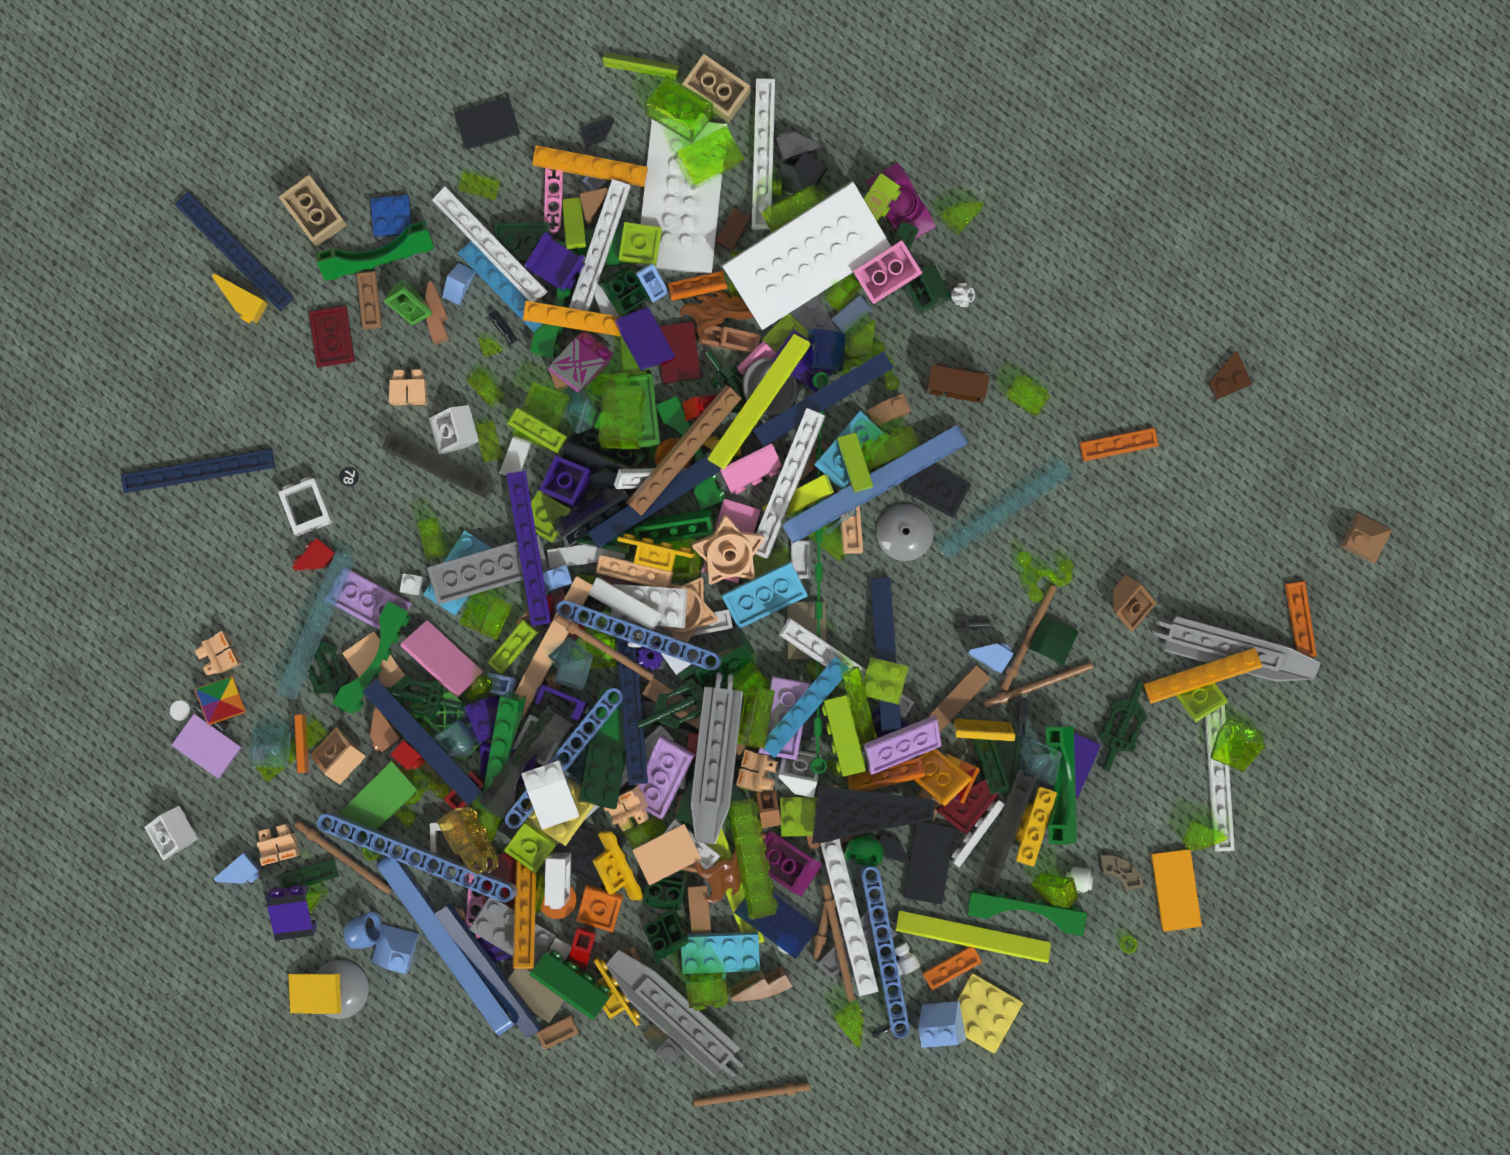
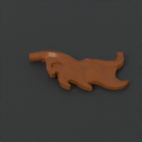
M721 290L712 292L717 297L698 296L697 300L703 301L701 304L689 303L683 305L680 309V317L683 314H689L694 318L697 324V333L704 341L708 337L704 332L705 329L723 323V320L727 317L740 320L754 317L741 297L732 294L731 298H729Z
M764 831L759 833L752 832L743 837L737 843L729 860L722 859L708 869H703L700 862L695 863L698 874L706 878L711 886L712 893L710 897L705 898L706 901L711 903L720 901L729 888L733 889L731 895H735L744 879L746 880V887L751 884L753 874L750 866L756 867L757 864L755 843L766 839Z

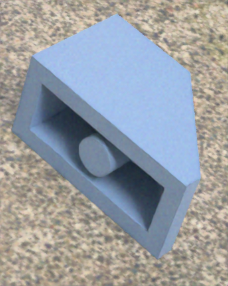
M567 565L543 573L546 594L571 586L573 583Z
M1002 642L1000 645L992 644L971 649L967 652V654L999 674L1003 672L1014 653L1010 652L1011 648Z
M246 852L213 879L216 882L244 884L249 881L252 883L260 877L258 873L262 868Z

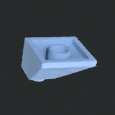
M381 924L382 938L380 942L376 943L371 962L385 969L406 974L410 970L419 933Z

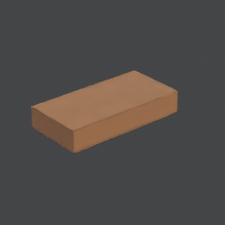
M569 1015L542 1028L536 1034L545 1050L578 1034L579 1030L572 1015Z

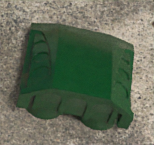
M630 266L613 273L598 284L599 287H602L609 301L621 317L626 316L628 312L650 300L649 295Z
M1044 615L1028 649L1040 653L1042 656L1044 655L1064 666L1079 631Z
M679 870L652 885H649L647 881L643 903L650 907L671 910L673 908L676 911L681 910L688 871Z
M675 908L657 916L652 922H649L642 928L648 937L647 940L651 945V949L654 952L653 955L655 956L654 959L657 963L689 942Z

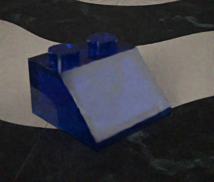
M824 329L808 330V342L811 345L807 350L805 368L843 372L846 334Z

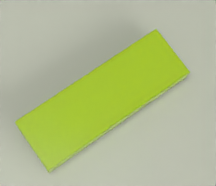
M581 197L562 199L567 249L586 247Z
M518 407L507 423L555 453L559 452L567 436Z
M852 433L838 437L837 442L854 493L873 488L857 434Z
M523 619L487 663L501 675L504 674L539 631Z

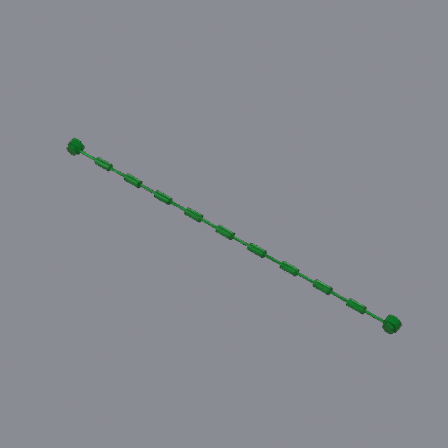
M820 372L814 375L812 383L819 391L828 385L829 377L827 374ZM821 428L818 433V448H816V462L823 455V448H821ZM818 469V478L821 477L820 469ZM823 499L815 502V504H819ZM823 527L815 531V542H818L817 563H815V581H817L815 619H817V637L819 638L820 619H822L820 581H823V563H820V542H823ZM817 661L818 678L820 675V663ZM818 707L816 709V718H814L816 758L810 762V769L814 773L821 774L825 772L827 763L824 759L819 758V735H822V718H819Z

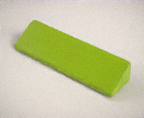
M605 53L602 59L605 67L671 79H678L680 69L679 65L614 53Z

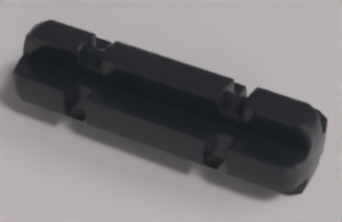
M493 311L488 315V318L492 323H495V327L505 337L508 344H514L517 341V337L514 333H511V329L504 320L500 319L501 316L498 312Z

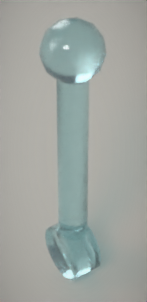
M849 509L848 514L831 527H827L825 533L830 535L832 530L850 516L854 517L857 514L856 509Z

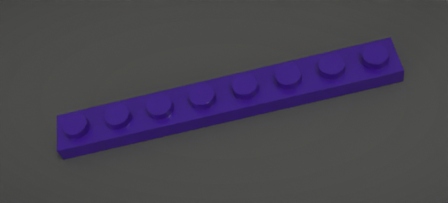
M526 471L507 473L506 478L531 626L551 623Z

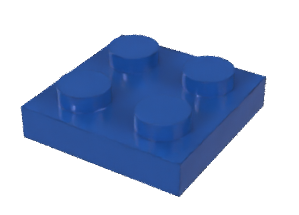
M409 195L371 198L374 237L400 235L407 225L412 224Z

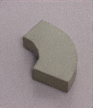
M1099 854L1102 874H1110L1117 877L1125 891L1144 888L1139 872L1128 861L1115 855Z

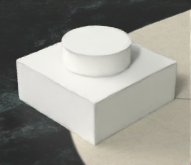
M403 573L400 592L419 596L423 577Z

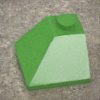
M404 279L394 284L384 299L386 304L411 325L420 322L433 313L418 291Z

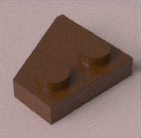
M1238 351L1233 353L1230 359L1209 381L1216 400L1252 385Z

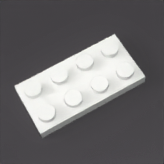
M613 584L615 587L662 612L657 626L685 628L687 589ZM612 608V616L641 625Z

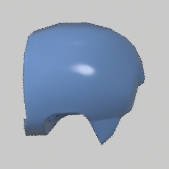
M368 912L354 918L345 925L343 937L349 948L365 949L380 942L382 938V925L378 913ZM368 917L374 923V926L369 929L365 927Z

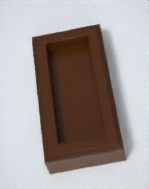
M734 208L716 239V243L733 251L751 217Z

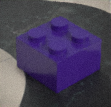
M555 455L539 490L551 498L576 507L581 505L592 482L588 477L591 471Z

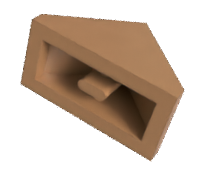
M603 188L580 193L585 220L588 225L592 224L603 207L609 189Z

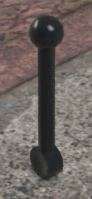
M899 1023V1024H897V1025L895 1026V1028H897V1027H899V1026H901V1025H904V1024H903V1023ZM890 1026L880 1031H873L872 1037L878 1038L880 1034L890 1031Z

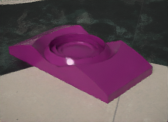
M897 162L880 172L901 186L899 189L901 194L896 201H891L889 204L891 209L885 216L895 234L902 221L919 229L915 239L936 228L926 206L917 195L909 177ZM880 173L865 181L869 190Z

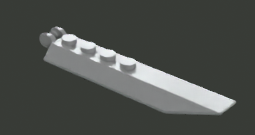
M1176 616L1172 622L1162 618L1156 620L1159 626L1169 628L1168 633L1160 629H1154L1152 632L1154 636L1166 639L1164 651L1206 663L1256 648L1262 668L1246 672V674L1275 682L1314 680L1321 664L1320 661L1288 646Z
M719 672L716 675L715 688L704 687L691 796L695 842L716 843L730 808L743 691L732 690L733 674H729L727 678V689L720 688L722 675Z
M620 950L606 963L626 998L713 1077H716L720 1069L725 1070L732 1077L736 1075L734 1069L726 1064L730 1059L738 1067L742 1068L744 1066V1063L734 1055L741 1048L656 971Z

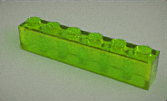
M754 798L730 802L728 810L749 919L775 915L778 908L776 898H773L772 890H774V884L772 879L769 878L770 864L765 857L766 844L761 837L762 824L758 821L757 813L759 808Z

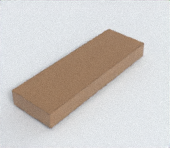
M377 272L357 273L362 329L382 328Z

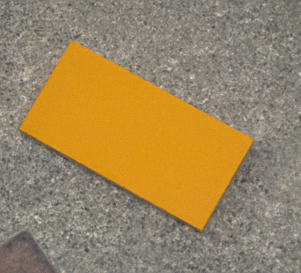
M1191 849L1151 854L1162 931L1202 927Z

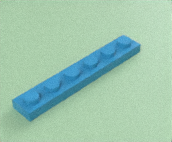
M470 241L458 254L522 320L524 303L529 300ZM523 321L533 332L542 325L541 323Z
M835 657L760 746L775 758L849 672L850 668Z

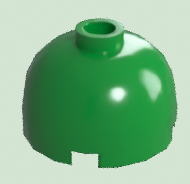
M864 833L863 835L851 838L847 844L844 858L848 861L851 858L855 859V864L865 866L871 864L876 867L877 863H879L881 866L884 849L880 841L874 838L873 834Z

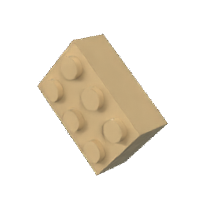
M703 54L682 83L683 92L728 123L751 93L750 85L705 54Z
M310 175L279 196V199L316 247L347 226L346 222Z

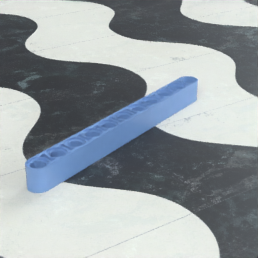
M956 425L871 473L870 477L873 488L854 493L852 485L790 519L782 527L792 543H795L962 448L968 443V439L960 427Z
M336 813L323 814L318 818L317 825L319 829L326 833L498 901L507 902L517 895V887L509 881ZM327 817H329L332 821V825L330 827L326 824ZM345 824L348 825L350 829L348 834H346L343 830V826ZM362 831L367 834L366 841L361 838ZM380 838L385 841L383 848L378 844ZM397 845H400L403 849L401 855L396 852ZM415 852L420 854L419 862L414 859ZM432 859L437 860V869L432 867ZM450 866L455 867V876L449 873ZM468 873L474 876L473 883L467 880ZM486 880L492 883L491 890L485 887ZM504 887H507L510 890L509 897L504 896Z
M387 856L379 861L376 865L381 874L495 1033L500 1036L515 1025V1022L434 915L437 911L400 861Z

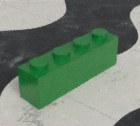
M706 509L645 519L635 525L634 532L636 539L649 538L653 539L654 543L657 544L713 535L715 524L712 510Z

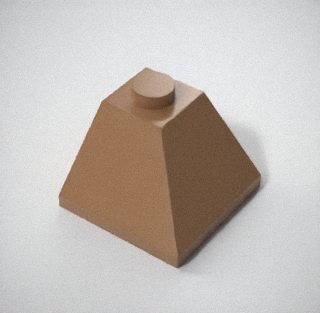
M1357 513L1340 547L1375 564L1392 530Z
M1125 575L1113 589V610L1124 625L1133 632L1157 603L1139 582Z

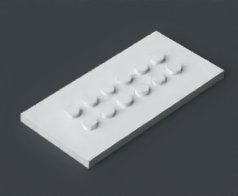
M652 117L647 160L648 172L644 188L641 225L662 228L657 267L654 266L656 269L704 274L712 273L727 124ZM636 264L637 267H646V266H648V265H643V264Z
M851 181L725 262L722 266L763 330L891 248V245L854 182Z

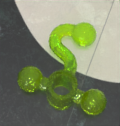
M877 340L871 344L873 354L878 355L883 351L885 352L884 342ZM887 356L888 359H889V361L891 362V364H892L893 367H894L893 359H892L891 357ZM859 359L848 360L843 366V374L849 373L851 367H858L863 362ZM893 369L883 374L886 376L885 386L889 390H896L900 386V380L897 376L893 375Z
M1021 551L1017 555L1018 563L1024 568L1020 574V581L1022 584L1029 586L1028 598L1034 603H1038L1043 599V592L1036 585L1041 577H1048L1052 583L1059 587L1067 586L1072 581L1074 564L1070 559L1066 558L1060 561L1059 569L1065 573V578L1059 579L1049 569L1037 570L1036 568H1031L1032 556L1029 552ZM1027 572L1033 573L1034 580L1032 582L1026 579Z
M403 768V771L419 787V790L405 804L417 803L423 793L428 790L433 791L435 796L440 799L448 795L449 788L447 785L442 783L434 784V779L431 775L422 774L417 776L414 775L412 770ZM421 778H425L428 781L427 788L420 786ZM399 809L394 813L405 826H411L415 822V815L411 811L402 812Z

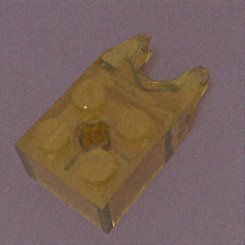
M471 807L456 808L436 821L454 854L461 856L471 872L477 875L484 871L491 873L498 868V859L487 837L486 829L480 825L477 820L478 815ZM487 857L493 860V866L490 869L487 868ZM474 862L479 866L481 870H476L474 868Z

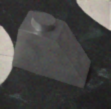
M787 131L781 133L776 140L783 162L800 158L804 151L809 155L820 151L819 143L796 132L790 133Z
M654 1023L643 1033L653 1050L669 1065L683 1051L677 1043Z

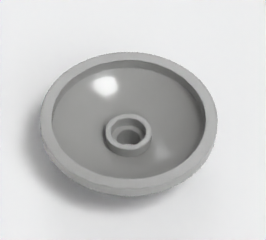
M773 358L760 359L749 366L745 372L743 393L747 401L773 365L771 361ZM790 375L763 413L764 415H777L791 407L797 395V381L794 377Z
M900 504L888 509L881 516L876 529L877 541L882 551L898 561H912L921 557L931 546L934 535L933 525L929 516L922 509L910 504ZM904 528H907L909 530L908 535H904L902 533V530Z
M334 960L326 963L316 972L340 973L341 1013L324 1015L335 1019L348 1018L360 1011L365 1005L369 995V983L366 974L358 965L347 960Z

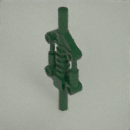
M709 349L704 354L717 371L710 384L718 388L720 392L727 385L741 398L731 410V412L739 414L747 402L743 392L740 391V387L743 388V378L739 374L740 372L736 365L733 367H723L712 350ZM759 419L755 426L759 427L763 422Z
M305 624L302 628L309 645L300 662L306 666L310 674L309 678L314 687L313 692L318 695L332 693L335 699L341 686L349 682L350 676L346 674L341 661L339 662L335 653L337 650L336 646L316 641L310 625ZM323 653L331 654L335 661L334 665L339 674L335 679H333L334 675L331 674L332 671L329 669L330 666L327 665L328 662L325 660L326 657ZM314 657L316 658L315 661L318 662L317 666L320 667V672L322 671L321 675L324 676L323 679L326 681L324 684L319 683L316 674L313 673L310 666ZM338 707L341 714L346 712L345 710Z
M405 675L392 687H386L408 712L425 716L428 719H434L442 706L460 710L464 707L463 702L445 699L442 692L443 685L438 681H419ZM411 684H417L420 687L431 689V693H420L408 690L407 688ZM404 699L428 705L426 709L410 708L405 706Z
M690 679L686 684L675 688V691L666 695L663 693L659 694L654 714L638 721L639 729L656 721L672 729H677L680 723L700 716L704 694L703 688L697 685L695 680ZM725 681L720 682V688H727ZM688 690L691 692L692 696L689 695L687 696L688 698H683L682 701L679 700L678 703L675 702L673 703L674 705L670 704L668 705L669 707H666L668 698ZM695 702L698 706V709L678 720L670 715L680 712L681 709L684 710L685 707H690L689 705H695Z
M1137 680L1131 698L1111 704L1112 712L1110 717L1106 720L1104 728L1098 736L1110 748L1102 770L1110 771L1117 751L1133 752L1136 749L1135 743L1139 736V729L1142 722L1147 720V715L1138 701L1144 686L1142 681ZM1124 710L1125 713L1123 712L1122 714L1123 718L1121 717L1120 719L1121 722L1118 724L1119 727H1117L1114 737L1109 734L1113 725V718L1116 711ZM1132 714H1134L1138 723L1127 742L1122 739L1125 738L1124 734H1126V729H1128V724H1130V719H1132Z

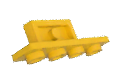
M624 533V536H619L617 539L620 542L637 545L634 563L671 572L673 571L676 555L689 558L695 557V553L691 552V548L680 546V549L672 547L673 544L661 542L660 545L654 543V540L649 538L638 540L632 534Z
M1038 787L1033 805L1026 803L1022 808L1021 821L1015 829V840L1021 842L1016 856L1017 862L1030 866L1035 865L1057 795L1056 792Z
M611 831L600 832L598 835L606 851L595 858L593 863L608 894H614L624 887L630 900H642L641 888L633 876L632 869L628 866L625 855L617 843L616 836Z
M599 957L595 958L594 963L603 975L596 982L607 985L610 988V992L613 993L603 1007L607 1016L611 1019L623 1010H626L635 1026H638L640 1024L639 1019L641 1018L636 1008L632 1009L629 1004L630 1001L618 988V983L607 971L608 967L605 960H600Z

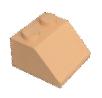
M336 727L313 751L311 757L326 776L340 785L357 765L362 762L366 755L348 736Z

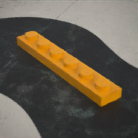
M537 145L532 165L536 167L609 181L614 179L640 187H645L648 167Z
M525 301L523 321L622 337L615 324V320L620 318L618 316Z
M1252 648L1146 683L1144 687L1150 704L1262 668V663L1256 648Z
M516 860L515 886L517 887V895L515 896L513 968L533 969L536 873Z

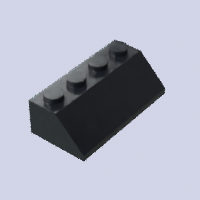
M582 422L565 440L562 458L585 467L591 472L607 467L612 469V472L618 473L619 469H643L650 450L642 447L622 449L621 438Z
M614 485L609 486L601 494L591 496L582 506L574 507L571 513L558 517L552 526L565 547L568 548L587 536L588 531L629 506L626 503L629 500L628 495L623 489H616Z

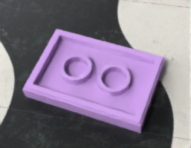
M193 714L172 744L174 748L218 779L223 775L242 748L241 745L214 726L207 725V722L197 714Z

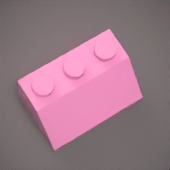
M900 241L853 271L873 304L922 274L903 241Z
M770 444L728 465L725 470L720 469V472L730 493L735 492L737 495L745 491L746 486L750 484L755 486L763 482L762 478L768 475L770 478L780 473L779 470L782 469V465L773 444Z

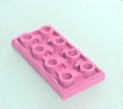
M724 499L715 530L723 516L727 515L740 531L754 533L761 510ZM705 560L701 572L708 574L707 561ZM727 577L725 579L738 583L740 577Z
M428 620L400 645L456 698L483 673L477 665Z

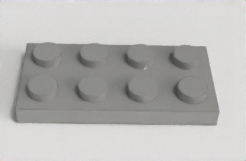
M488 897L469 930L513 956L514 910L500 901ZM536 923L534 967L555 938L554 934Z

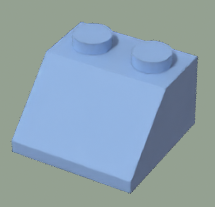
M959 1001L922 1005L918 1027L922 1048L958 1045L966 1040Z

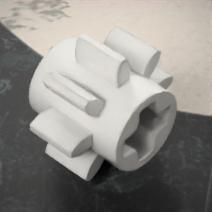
M958 283V287H954L952 290L951 298L955 305L968 307L969 302H973L975 299V291L971 288V285Z

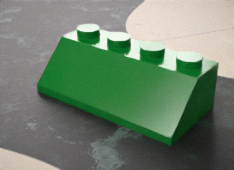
M555 949L547 950L529 975L587 1017L594 1020L613 993L610 992V988L603 983L599 984L590 973H583L573 961H567L562 958L563 955Z

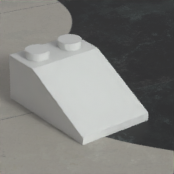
M561 761L522 773L528 795L542 829L579 817Z

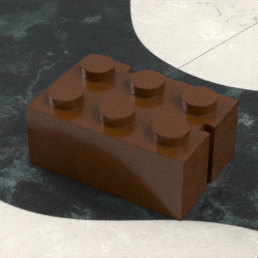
M936 363V365H932L929 371L926 393L943 396V391H946V397L982 404L986 398L990 375H985V372L981 370L969 372L964 367L952 369L947 368L946 364Z

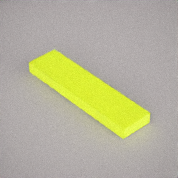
M823 475L796 489L784 518L833 494L834 491L828 475ZM765 505V506L762 507L764 513H765V510H766V508H767V505Z

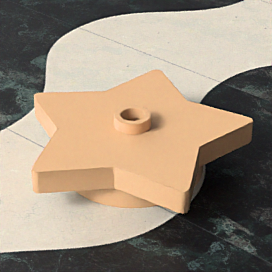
M724 515L714 534L693 542L692 548L707 561L710 585L727 577L735 576L752 580L755 578L753 556L765 538L762 534L740 531L727 515Z
M703 578L682 586L671 583L670 588L687 589L685 628L660 627L668 629L674 638L689 642L697 628L715 623L719 619L704 602Z

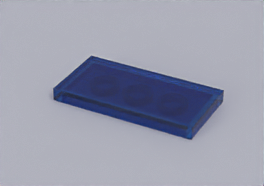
M757 881L733 912L795 959L818 929L815 924Z

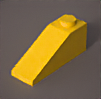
M213 274L212 277L235 311L241 315L240 319L249 324L251 321L258 323L268 303L222 277Z

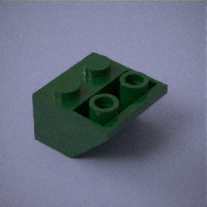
M936 265L920 269L921 275L903 285L918 316L952 300Z

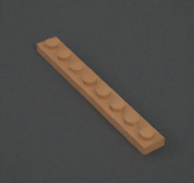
M726 385L626 502L638 514L642 516L740 401L741 398L729 386Z

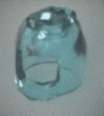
M457 719L443 732L438 733L434 737V740L452 757L468 756L473 750L475 743L472 731L460 719Z

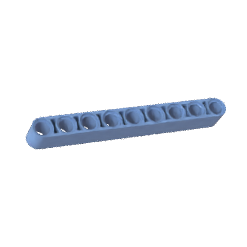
M561 601L556 607L557 614L567 620L696 666L714 670L721 665V657L716 652L572 601ZM566 604L571 608L568 615L563 612V607ZM584 610L589 614V618L586 621L581 619V613ZM601 617H605L607 620V624L603 628L598 623ZM620 623L625 626V631L622 634L617 632V625ZM637 630L643 632V638L639 641L634 636ZM655 636L661 638V645L659 647L653 645V638ZM674 642L678 643L680 647L679 652L676 654L671 651V645ZM692 649L698 652V657L695 660L689 657V652ZM710 655L716 658V664L713 667L707 663V658Z
M611 688L606 691L548 764L560 761V755L566 752L570 757L567 763H562L564 772H566L622 703L623 694L620 690ZM611 692L619 694V700L615 703L609 701ZM599 707H605L607 710V714L603 718H599L596 714ZM587 722L594 724V731L591 733H587L584 730ZM576 737L582 740V745L579 748L572 746V740ZM527 790L505 816V822L511 828L523 825L534 811L533 805L530 809H525L522 805L524 799H530ZM514 813L520 817L517 825L510 822V817Z
M867 864L861 869V879L889 1025L896 1037L903 1038L909 1033V1023L881 877L874 865ZM868 870L875 871V876L872 879L865 877ZM872 889L879 890V894L875 898L869 897V892ZM876 908L882 909V915L879 917L873 916V911ZM880 927L886 928V933L883 936L876 934ZM884 946L890 948L887 955L880 954V950ZM886 966H893V972L885 974L884 968ZM890 985L897 986V990L894 993L887 992ZM894 1004L901 1005L898 1012L891 1011ZM897 1024H904L902 1031H895Z

